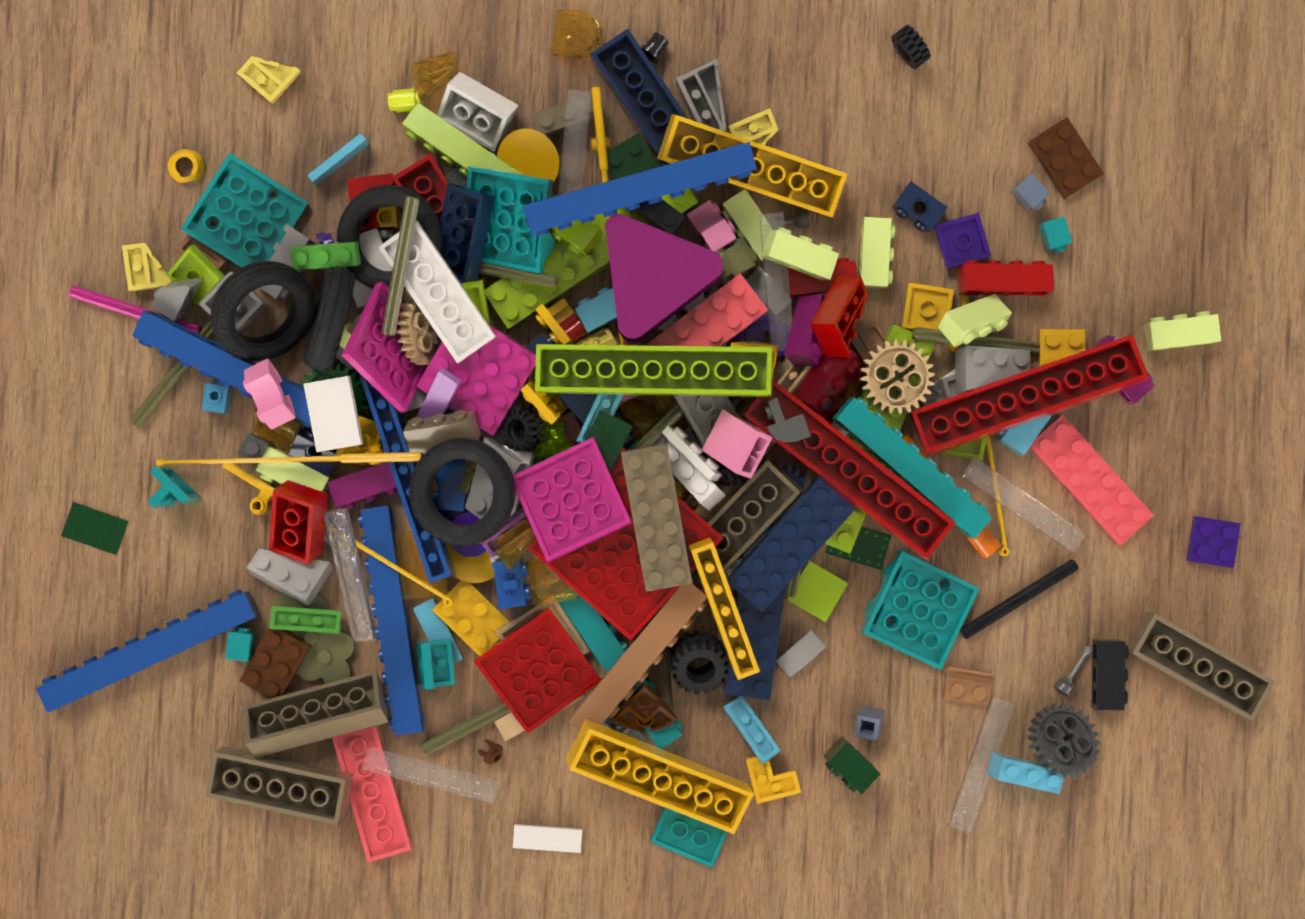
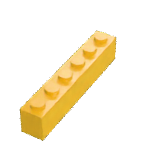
M707 538L688 545L737 679L740 680L760 672L711 538Z

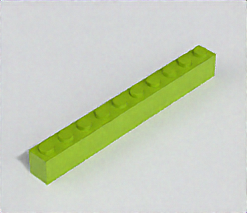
M420 103L416 104L402 123L406 129L405 134L415 142L417 140L423 142V147L432 154L435 152L439 153L442 156L441 159L449 166L454 164L459 167L458 171L466 178L468 177V166L521 174ZM581 220L573 221L572 227L559 230L558 226L550 228L551 236L558 242L563 240L568 243L567 247L577 255L581 252L587 256L602 236L598 226L592 222L582 224Z

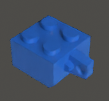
M523 557L493 562L492 568H494L499 603L498 609L527 605L532 598L531 585L526 584V576L529 575L528 563L523 562Z

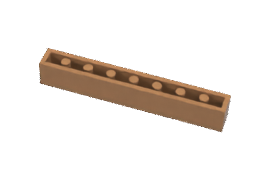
M693 582L692 584L681 585L572 714L568 722L579 731L585 719L605 726L602 723L607 717L612 719L620 709L617 705L622 699L627 701L635 690L632 687L638 681L641 684L649 675V672L646 670L651 664L656 666L664 656L661 652L666 646L671 648L679 638L676 634L680 629L686 630L693 622L691 616L697 610L700 613L707 605L705 592Z

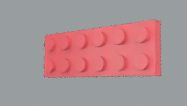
M739 274L645 346L722 347L767 313L768 309L744 277Z
M1063 414L1045 428L1029 447L1118 546H1121L1154 516Z
M378 725L332 737L341 772L354 774L349 799L367 862H373L412 850L413 847Z

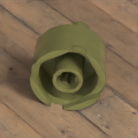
M742 237L732 242V247L726 250L720 248L715 251L723 261V270L718 281L720 287H723L739 274L744 278L747 277L749 269H752L754 272L761 265L748 243Z

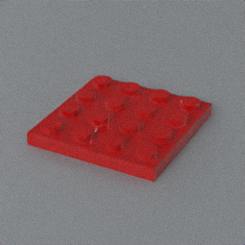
M549 606L474 659V663L527 734L601 681L599 674Z

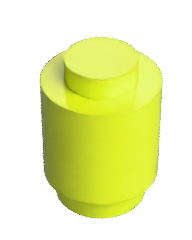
M416 88L393 90V93H388L390 111H396V113L411 112L417 103L422 105L421 92H417Z

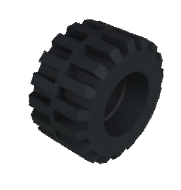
M694 631L692 635L686 633L685 638L679 637L677 644L671 647V672L678 687H684L688 693L692 690L694 694H699L701 691L706 694L709 693L708 690L712 689L714 691L718 689V684L722 685L724 683V678L728 676L729 664L725 647L722 641L717 639V636L714 634L709 636V632L706 631L703 634H700L699 631ZM702 657L710 660L709 663L702 667H691L688 665L695 658Z

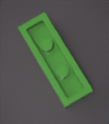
M358 241L290 247L292 267L296 270L361 265Z
M272 606L269 629L340 634L342 611Z

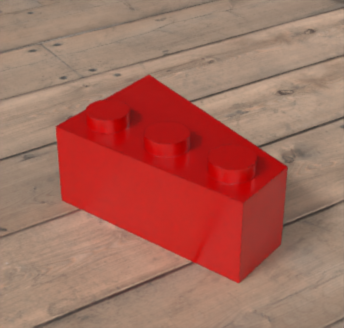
M836 276L819 309L811 320V328L825 357L850 358L852 351L848 350L851 338H856L857 331L854 330L856 320L862 317L868 296L861 276Z

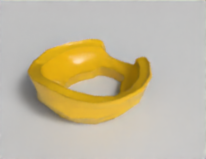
M180 149L169 158L167 169L170 176L181 184L183 182L199 180L205 172V162L198 152L191 149ZM182 157L189 158L193 163L191 175L188 177H181L176 169V163Z

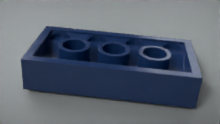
M448 183L440 220L442 233L440 254L460 283L477 281L495 196Z

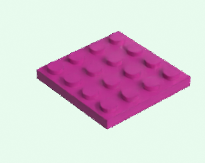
M384 282L376 283L342 356L399 412H406L427 365H416V363L410 362V358L405 357L406 351H401L403 342H398L401 338V334L397 333L400 325L397 324L394 336L382 334L389 287ZM401 305L399 312H403Z
M489 324L497 337L460 363L455 361L442 342L416 387L428 394L438 371L443 367L462 380L449 408L455 412L459 410H474L478 426L494 436L519 396L521 389L536 367V354Z
M594 437L513 475L515 490L547 562L633 523Z

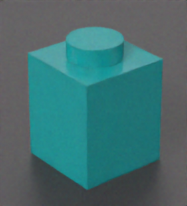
M1065 216L1044 222L1038 226L1046 252L1053 250L1055 254L1067 250L1066 246L1072 243Z
M236 627V630L229 631L225 659L250 661L254 655L256 632H250L248 627Z

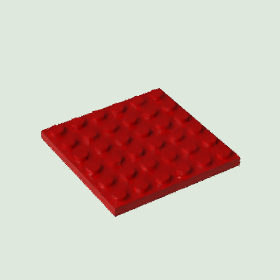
M620 451L610 472L633 522ZM677 495L690 573L692 574L696 566L688 545L711 538L716 547L724 537ZM634 523L550 562L546 561L537 538L527 547L529 551L630 641L680 587L675 586L646 592Z

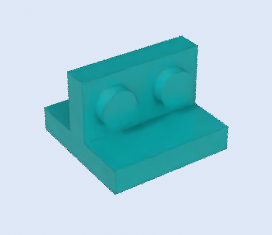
M155 466L150 471L162 484V487L147 501L153 508L172 507L178 500L182 504H195L201 498L169 466Z
M451 639L416 641L420 686L424 690L434 689V687L455 685Z

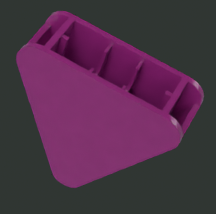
M622 214L611 216L605 224L618 329L621 337L627 342L638 343L715 285L721 277L723 261L720 255L712 250Z

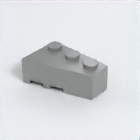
M715 59L676 78V87L693 121L726 132L718 61Z
M285 224L283 230L286 234L282 242L275 243L273 249L276 251L271 259L266 261L280 262L292 267L290 247L314 245L316 243ZM305 269L297 271L303 275ZM278 285L259 287L279 301H282L283 298H288L290 295L286 288Z
M968 345L956 350L955 395L1030 370V350Z
M484 438L483 443L494 448L505 459L513 475L523 471L528 465L494 438ZM477 464L465 508L481 519L491 506L493 486L486 471Z
M258 549L246 567L251 576L307 607L311 605L333 570L331 563L328 561L315 559L308 565L264 549Z

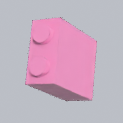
M722 409L702 451L736 474L752 478L773 437L741 416Z

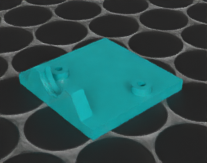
M229 152L180 229L242 268L251 263L270 260L276 251L273 249L275 243H281L286 234L283 230L285 224L293 228L309 203ZM271 192H275L276 197H271ZM211 221H216V226H211Z
M468 166L467 187L495 196L481 262L534 273H544L545 260L553 251L555 240L550 233L537 237L535 233H529L522 205L554 197L552 193L553 180L478 166Z
M899 550L895 560L886 566L881 574L882 584L877 595L867 603L865 623L860 632L941 670L980 588ZM941 580L944 581V584H943V585H940V584H939V582H940ZM888 617L891 618V621L889 623L886 622V619Z

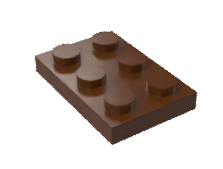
M1068 117L1028 142V145L1063 199H1066L1104 174Z
M269 625L239 681L266 698L271 699L286 694L312 645L288 630L269 629Z

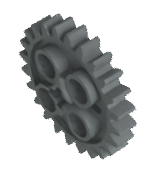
M1054 703L1052 706H1046L1035 714L1036 717L1031 720L1033 725L1028 728L1032 734L1027 739L1033 741L1029 748L1036 749L1037 751L1033 754V757L1039 756L1041 758L1038 763L1039 765L1046 763V771L1053 768L1054 775L1057 776L1062 773L1063 778L1069 775L1074 778L1093 767L1092 764L1098 760L1095 756L1100 753V750L1095 747L1101 744V742L1094 738L1099 735L1098 732H1092L1095 724L1087 723L1089 716L1082 718V710L1075 713L1074 706L1066 708L1065 703L1060 706Z

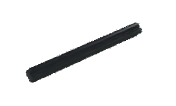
M1072 559L1065 562L961 627V635L964 639H968L1078 571L1077 563Z

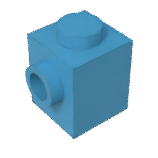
M213 380V384L206 383L202 410L230 414L234 388L220 384L219 380Z

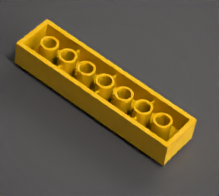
M671 114L657 159L668 163H675L750 142L757 169L750 171L751 176L738 179L737 175L728 177L729 182L727 183L833 218L847 173Z
M588 719L584 720L565 759L569 770L732 834L735 833L754 795L746 782Z

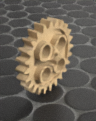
M410 295V297H405L406 303L401 304L403 312H399L401 320L397 322L400 325L397 333L401 334V338L398 342H403L401 351H406L405 357L410 358L411 363L429 365L442 340Z
M894 339L892 346H890L888 341L883 342L884 349L876 345L875 350L877 353L869 351L868 355L871 359L863 360L867 368L860 369L861 372L865 373V376L859 378V380L866 382V385L862 386L861 390L868 389L869 391L865 398L873 397L871 405L880 403L879 411H883L887 407L888 414H892L894 408L897 414H902L903 408L906 413L911 412L910 405L918 409L919 404L917 401L926 402L923 395H930L932 393L927 389V386L935 384L929 381V377L935 376V373L928 371V369L933 367V364H926L925 362L928 360L929 355L922 357L923 349L915 351V343L907 347L906 340H902L899 345L897 339ZM897 355L904 357L905 364L903 367H899L896 364L895 359ZM910 365L914 366L911 371L900 376L898 381L891 382L884 389H880V385L895 377L896 373L904 371ZM879 367L886 371L884 380L879 379L876 375ZM910 374L915 375L918 379L915 387L911 386L908 382ZM891 387L898 389L899 395L896 399H892L889 395Z

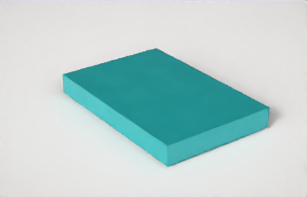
M664 807L650 842L713 868L728 832Z

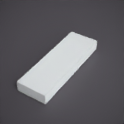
M515 824L513 848L581 853L583 829Z

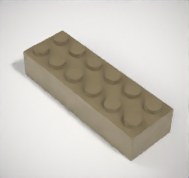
M663 443L621 451L646 592L692 584L668 444Z
M767 460L752 478L708 522L724 537L715 548L725 574L804 492L773 460ZM695 569L691 577L703 588L697 569Z
M1147 611L1128 645L1129 653L1250 721H1254L1275 683L1274 680L1152 612Z
M376 670L243 706L246 746L255 758L388 723L384 684Z
M221 747L213 751L205 797L338 825L346 819L354 774L270 756L255 758L251 752Z

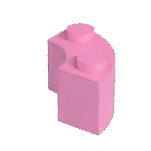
M708 200L684 216L697 236L704 238L707 249L715 252L736 239L734 235L736 229L730 221L726 222L720 215L721 210L718 205Z
M267 358L244 370L243 385L246 391L251 393L255 401L259 420L262 423L265 422L272 430L294 419L295 412L290 395L285 396L279 384L283 382L281 376Z

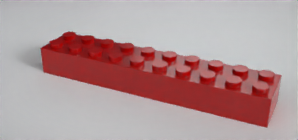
M1133 334L920 407L912 410L910 416L924 455L927 458L1145 383L1149 375Z
M772 379V397H756L742 414V417L769 434L765 427L774 424L773 420L769 421L764 409V407L768 406L767 401L775 398L778 399L785 420L803 414L811 435L810 437L789 443L780 442L772 438V441L817 476L822 474L851 499L860 510L920 557L928 559L956 522Z

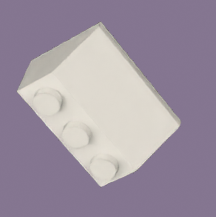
M459 72L448 83L437 116L470 139L495 152L509 129L519 105Z

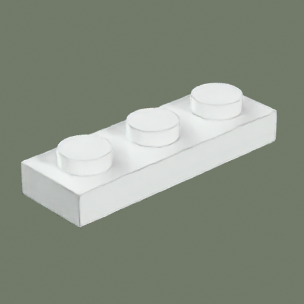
M667 426L662 431V434L708 480L716 482L722 476L717 470L719 466L710 458L706 459L701 454L703 452L702 449L694 442L691 444L686 439L687 434L682 429Z

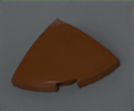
M644 682L621 706L612 720L627 729L639 731L640 727H651V730L655 731L674 723L677 720V716L665 701Z

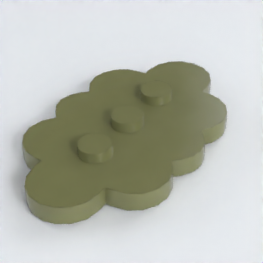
M280 591L274 598V606L329 610L328 601L319 594L316 595L309 607ZM342 618L340 634L288 630L312 645L297 672L302 679L314 681L322 678L327 684L351 677L352 668L347 659L355 650V641L349 633L343 631Z

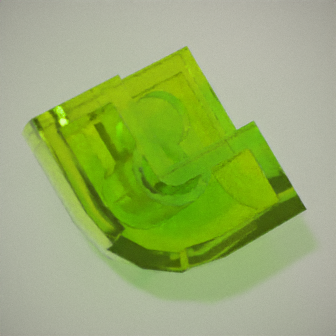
M564 421L540 424V426H544V430L540 431L541 434H544L543 438H539L541 441L540 445H536V449L526 451L535 455L532 466L573 447V443H567ZM524 426L520 427V434L523 438L525 433Z

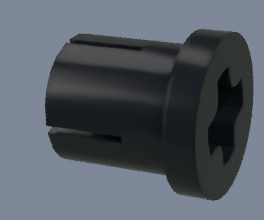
M654 32L648 42L641 46V49L650 62L657 63L660 60L659 56L669 43L664 36Z

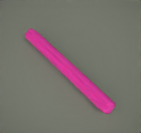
M72 286L69 291L71 298L137 319L140 318L142 311H150L149 309L77 286ZM180 319L175 321L198 334L200 333L201 327L199 325Z

